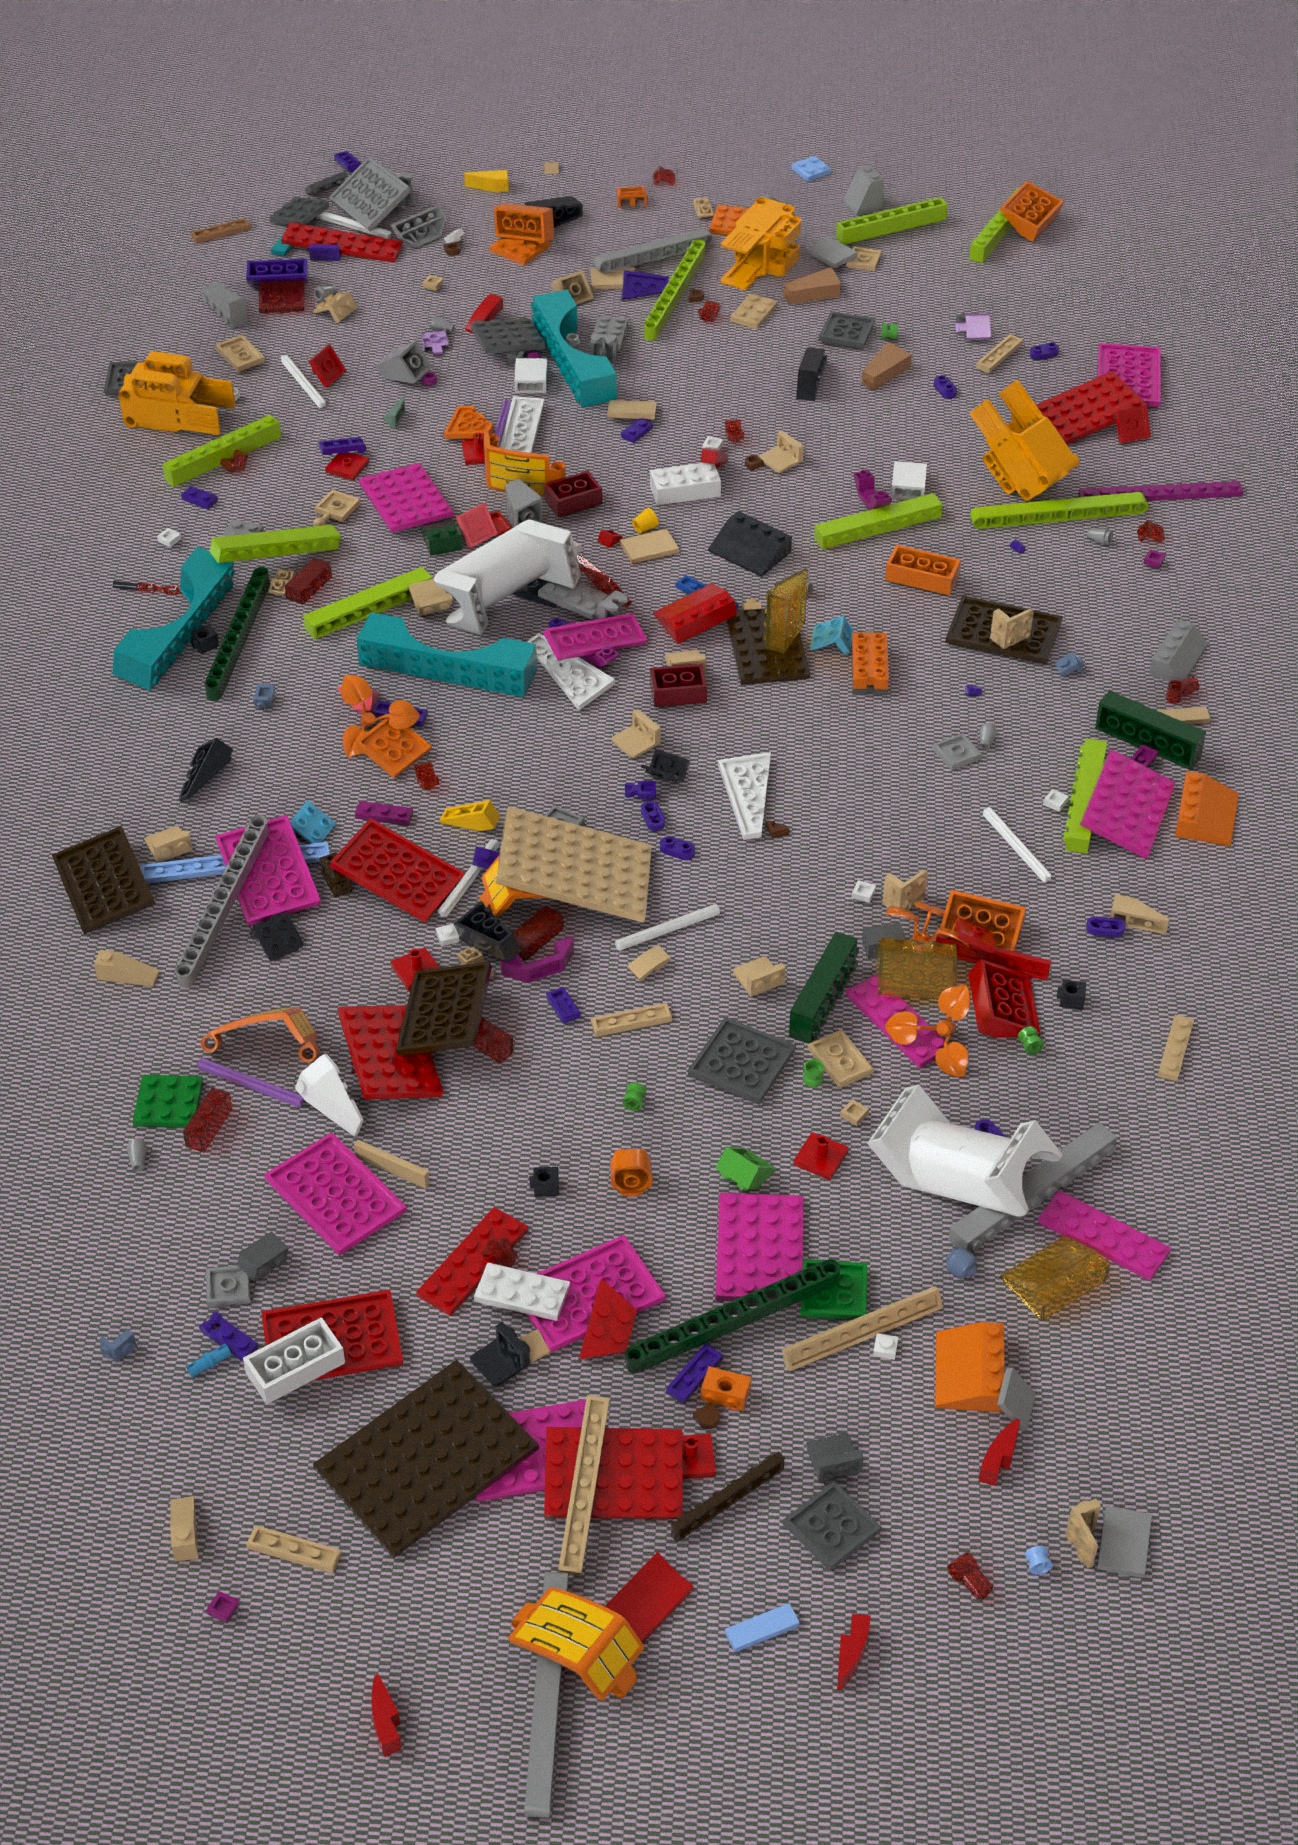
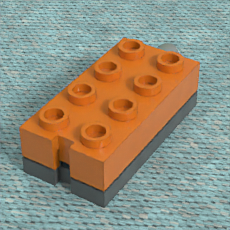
M867 629L864 633H852V695H866V693L888 695L887 633H875L872 629Z

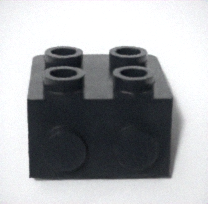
M655 749L650 766L642 764L641 768L645 769L644 773L677 783L678 780L684 781L690 760Z
M287 912L282 915L278 913L264 923L260 921L254 924L249 933L252 940L258 938L270 961L279 959L303 947V941Z
M503 1321L495 1326L496 1339L470 1356V1362L494 1387H498L530 1365V1347L525 1341H521L514 1329L507 1327Z

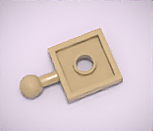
M332 489L314 507L315 513L323 516L315 518L313 526L326 525L330 518L343 522L360 505V499Z

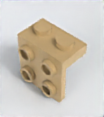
M341 291L334 296L333 294L325 298L326 301L318 303L316 305L317 308L313 312L315 314L329 310L337 323L347 317L358 306L350 291L344 293Z
M780 431L777 433V446L759 455V457L764 461V464L777 473H781L803 461L804 445L784 431Z
M434 579L409 586L418 616L446 610L452 606L453 599L451 594H447L446 590L437 586L434 583Z
M1000 609L993 612L990 638L1003 649L1023 639H1027L1031 634L1034 611L1028 609L1010 618Z
M698 650L665 655L667 666L702 663L704 674L706 675L705 654L700 655Z
M637 709L632 712V726L612 736V742L629 757L636 758L661 744V728L657 723L649 719L646 714Z
M178 826L152 834L144 839L157 863L193 851L189 832L187 830L182 832Z
M922 870L905 883L891 873L886 875L882 903L887 908L897 906L909 910L915 901L921 902L926 896L928 872Z
M761 957L735 967L733 974L750 997L785 984L786 967L782 963L773 966L767 957Z
M1097 1499L1091 1501L1084 1500L1077 1506L1072 1507L1067 1530L1065 1531L1068 1541L1071 1544L1073 1543L1077 1549V1556L1080 1562H1084L1087 1568L1093 1567L1098 1548L1097 1542L1091 1533L1096 1528L1101 1507Z

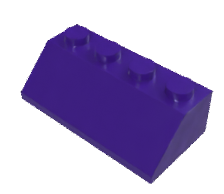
M307 258L247 261L246 279L248 285L308 282Z

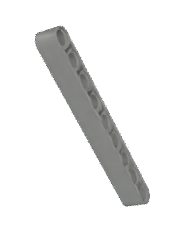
M703 228L597 255L593 260V265L600 272L609 273L686 253L694 240L705 241V248L710 247L715 242V236Z

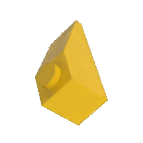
M507 170L464 172L465 187L490 192H509Z
M487 800L446 808L439 821L442 824L484 831L494 829L501 816L492 802Z

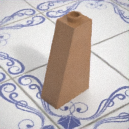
M832 267L785 283L782 294L788 304L839 297L841 283Z
M887 342L862 371V385L875 390L911 368L912 354Z

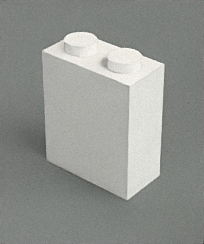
M516 358L515 393H546L547 358Z
M894 461L891 498L909 500L924 496L927 464Z

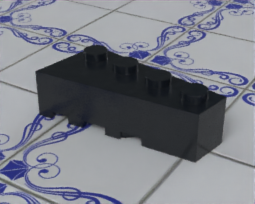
M573 196L524 202V205L552 208L554 228L583 216L582 203Z
M806 348L798 369L796 399L815 401L819 382L827 364L825 349Z
M482 901L477 903L454 923L463 942L507 963L521 952L513 933L499 921L496 915L492 914L488 907L486 908Z

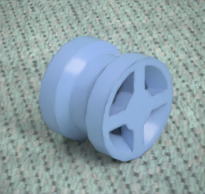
M1035 1546L1025 1552L1026 1560L1030 1562L1029 1570L1032 1574L1046 1573L1053 1566L1052 1561L1047 1557L1049 1552L1045 1546Z

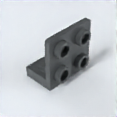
M849 1433L806 1442V1448L818 1482L862 1473L864 1457L861 1450L855 1451Z

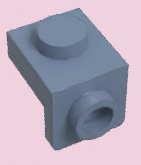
M1074 652L1055 661L1062 677L1077 669L1081 674L1085 673L1082 667L1085 665L1080 656L1076 657Z
M257 683L255 696H252V701L257 707L267 708L273 706L275 685Z
M129 1329L125 1330L113 1342L108 1341L103 1336L99 1339L101 1353L108 1359L112 1358L115 1362H119L136 1347L134 1333Z

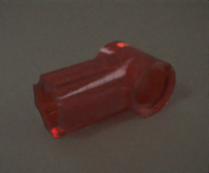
M1192 676L1181 681H1170L1165 699L1172 704L1179 703L1182 697L1199 690L1200 684L1198 679Z
M965 1552L947 1565L950 1576L956 1582H962L977 1600H983L993 1590V1585L979 1570L977 1561L969 1552Z

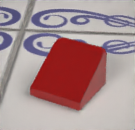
M601 530L598 542L610 548L623 537L612 530Z

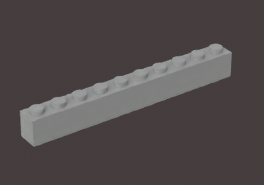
M1099 1122L1060 1149L1063 1156L1059 1161L1045 1160L1023 1175L1022 1190L1029 1211L1032 1208L1039 1207L1046 1198L1053 1197L1062 1187H1067L1077 1176L1081 1177L1087 1169L1098 1165L1101 1159L1112 1155L1116 1150L1117 1136ZM979 1206L950 1227L948 1240L957 1248L964 1247L969 1252H975L987 1240H992L997 1233L1003 1229H1008L1014 1221L1022 1219L1024 1216H1014Z

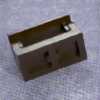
M337 852L319 858L322 864L321 875L334 898L352 892L351 879L329 867Z

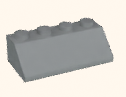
M1177 619L1153 656L1149 675L1180 686L1184 684L1208 645L1194 624Z

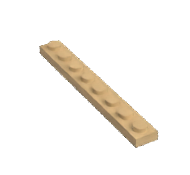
M936 1286L783 1348L782 1354L786 1369L792 1371L872 1338L877 1333L882 1334L942 1309L943 1305L939 1289Z
M587 1395L558 1572L582 1575L610 1398Z

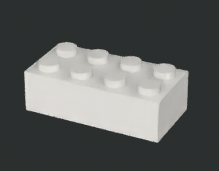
M697 463L650 470V487L657 505L721 497V479L715 464Z
M321 1317L244 1357L243 1362L247 1376L265 1403L269 1404L345 1364L343 1347Z

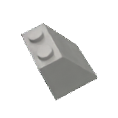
M871 165L858 168L843 202L855 216L882 210L884 179Z
M416 340L392 350L375 365L383 379L408 383L417 382L433 367Z
M519 478L505 484L506 511L511 526L514 528L526 520L543 523L542 497Z

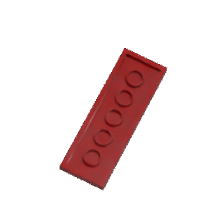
M493 1207L416 1291L417 1297L447 1315L452 1316L478 1287L487 1263L498 1265L528 1232V1225Z

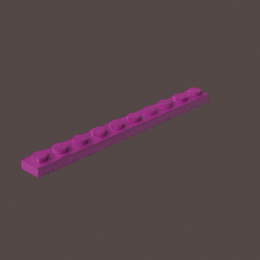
M1240 481L1079 489L1078 492L1079 497L1141 492L1144 494L1146 501L1243 496Z

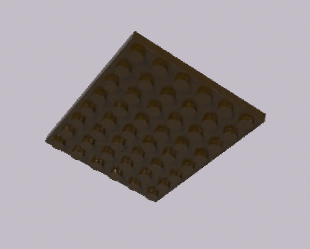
M456 1359L313 1463V1467L394 1559L539 1450V1445Z

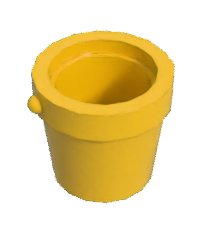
M646 508L632 519V525L636 532L641 534L658 527L659 521L654 511Z

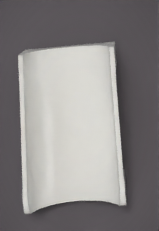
M526 520L440 570L434 577V583L449 592L461 606V608L452 612L447 617V625L482 635L489 623L485 611L488 607L537 578L574 588L581 577L571 531L533 520Z
M919 1084L903 1090L867 1143L897 1181L905 1187L1014 1216H1024L1029 1211L1022 1190V1174L1029 1158L1032 1156L1054 1162L1059 1161L1063 1156L1036 1120L1021 1123L1012 1138L951 1124Z

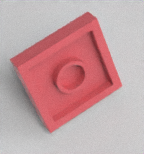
M485 503L456 516L468 548L498 534Z

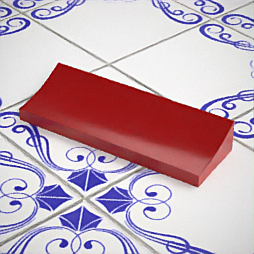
M657 1551L604 1607L623 1616L640 1641L644 1643L691 1594L693 1585L683 1578Z

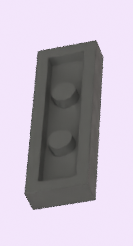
M343 171L309 185L305 191L307 195L311 193L315 195L321 192L323 188L327 190L333 187V184H342L348 175L346 171Z

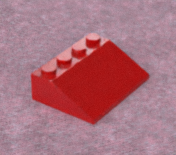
M711 583L653 612V615L678 645L736 616L737 611L735 600L725 589Z
M980 959L968 973L978 1032L994 1038L1018 1037L1022 1029L1032 1026L1036 1028L1039 1037L1041 1032L1030 976Z

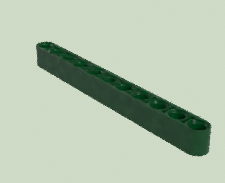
M265 567L254 569L207 675L204 685L206 697L209 701H218L222 698L270 587L269 572Z
M833 1259L822 1261L635 1343L625 1350L626 1369L631 1373L642 1372L830 1289L840 1281V1265Z

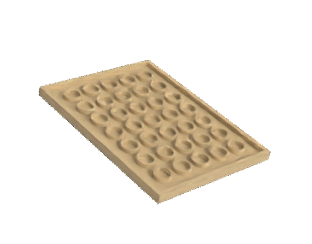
M508 806L504 822L496 884L644 923L647 909L652 845Z

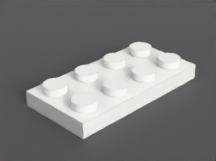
M487 1263L474 1295V1302L558 1321L570 1289V1282Z

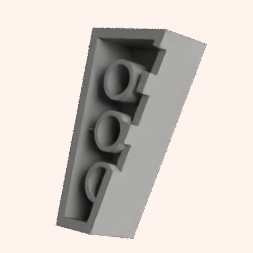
M220 282L202 287L203 301L224 320L225 324H228L233 329L248 323L244 296L240 297L239 293H233L232 289H227V286Z

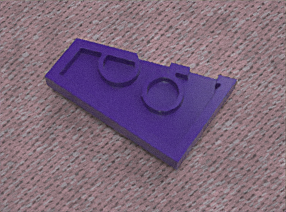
M624 270L621 300L662 294L668 284L669 276Z

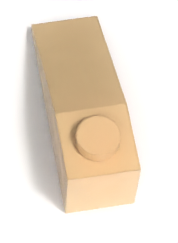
M1115 894L1110 918L1122 920L1126 927L1161 934L1167 933L1169 918L1133 897Z
M100 950L94 963L97 980L154 987L159 975L158 969L120 952Z
M194 1496L171 1499V1545L175 1562L197 1559L199 1557Z

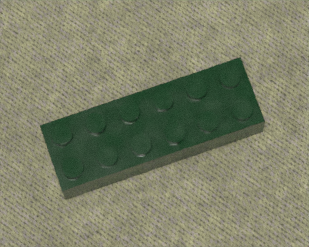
M1110 690L1099 702L1096 730L1138 748L1145 745L1158 751L1159 757L1189 770H1192L1201 759L1206 731Z
M839 932L834 933L790 1010L789 1038L807 1044L813 1042L814 1038H818L822 1024L825 1025L828 1020L829 1011L834 1010L837 997L840 998L843 993V986L849 983L851 972H855L858 961L856 957L859 952L857 938Z

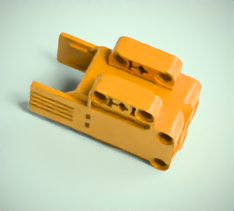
M764 197L755 199V203L737 220L735 229L721 243V247L734 251V257L737 262L720 279V283L747 290L759 276H764L767 273L775 276L786 275L800 259V245L793 243V241L800 235L801 218L794 215L795 208L793 206Z
M151 351L144 363H137L131 374L125 375L124 385L119 391L123 422L130 428L136 426L176 433L181 429L219 435L221 431L218 409L216 407L234 409L236 406L233 383L231 381L206 378L201 373L193 372L192 361L187 356Z
M1015 380L999 393V396L1012 413L1009 424L1006 425L989 399H986L972 410L970 416L986 437V443L991 449L983 455V462L1005 493L1011 494L1016 490L1023 500L1029 501L1068 475L1070 471L1080 464V460L1076 454L1071 452L1048 417L1043 416L1020 381Z

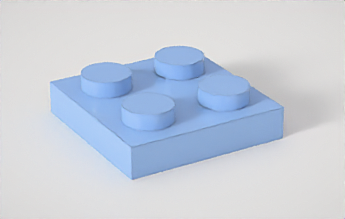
M811 156L792 164V170L807 182L831 174V168L816 156Z

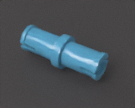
M224 1343L210 1353L205 1352L202 1354L203 1357L186 1365L190 1376L194 1378L208 1368H215V1364L232 1355Z

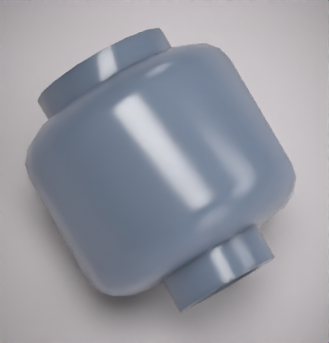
M964 1247L954 1248L945 1259L947 1270L958 1279H964L967 1276L971 1278L978 1269L975 1266L977 1263L976 1256Z

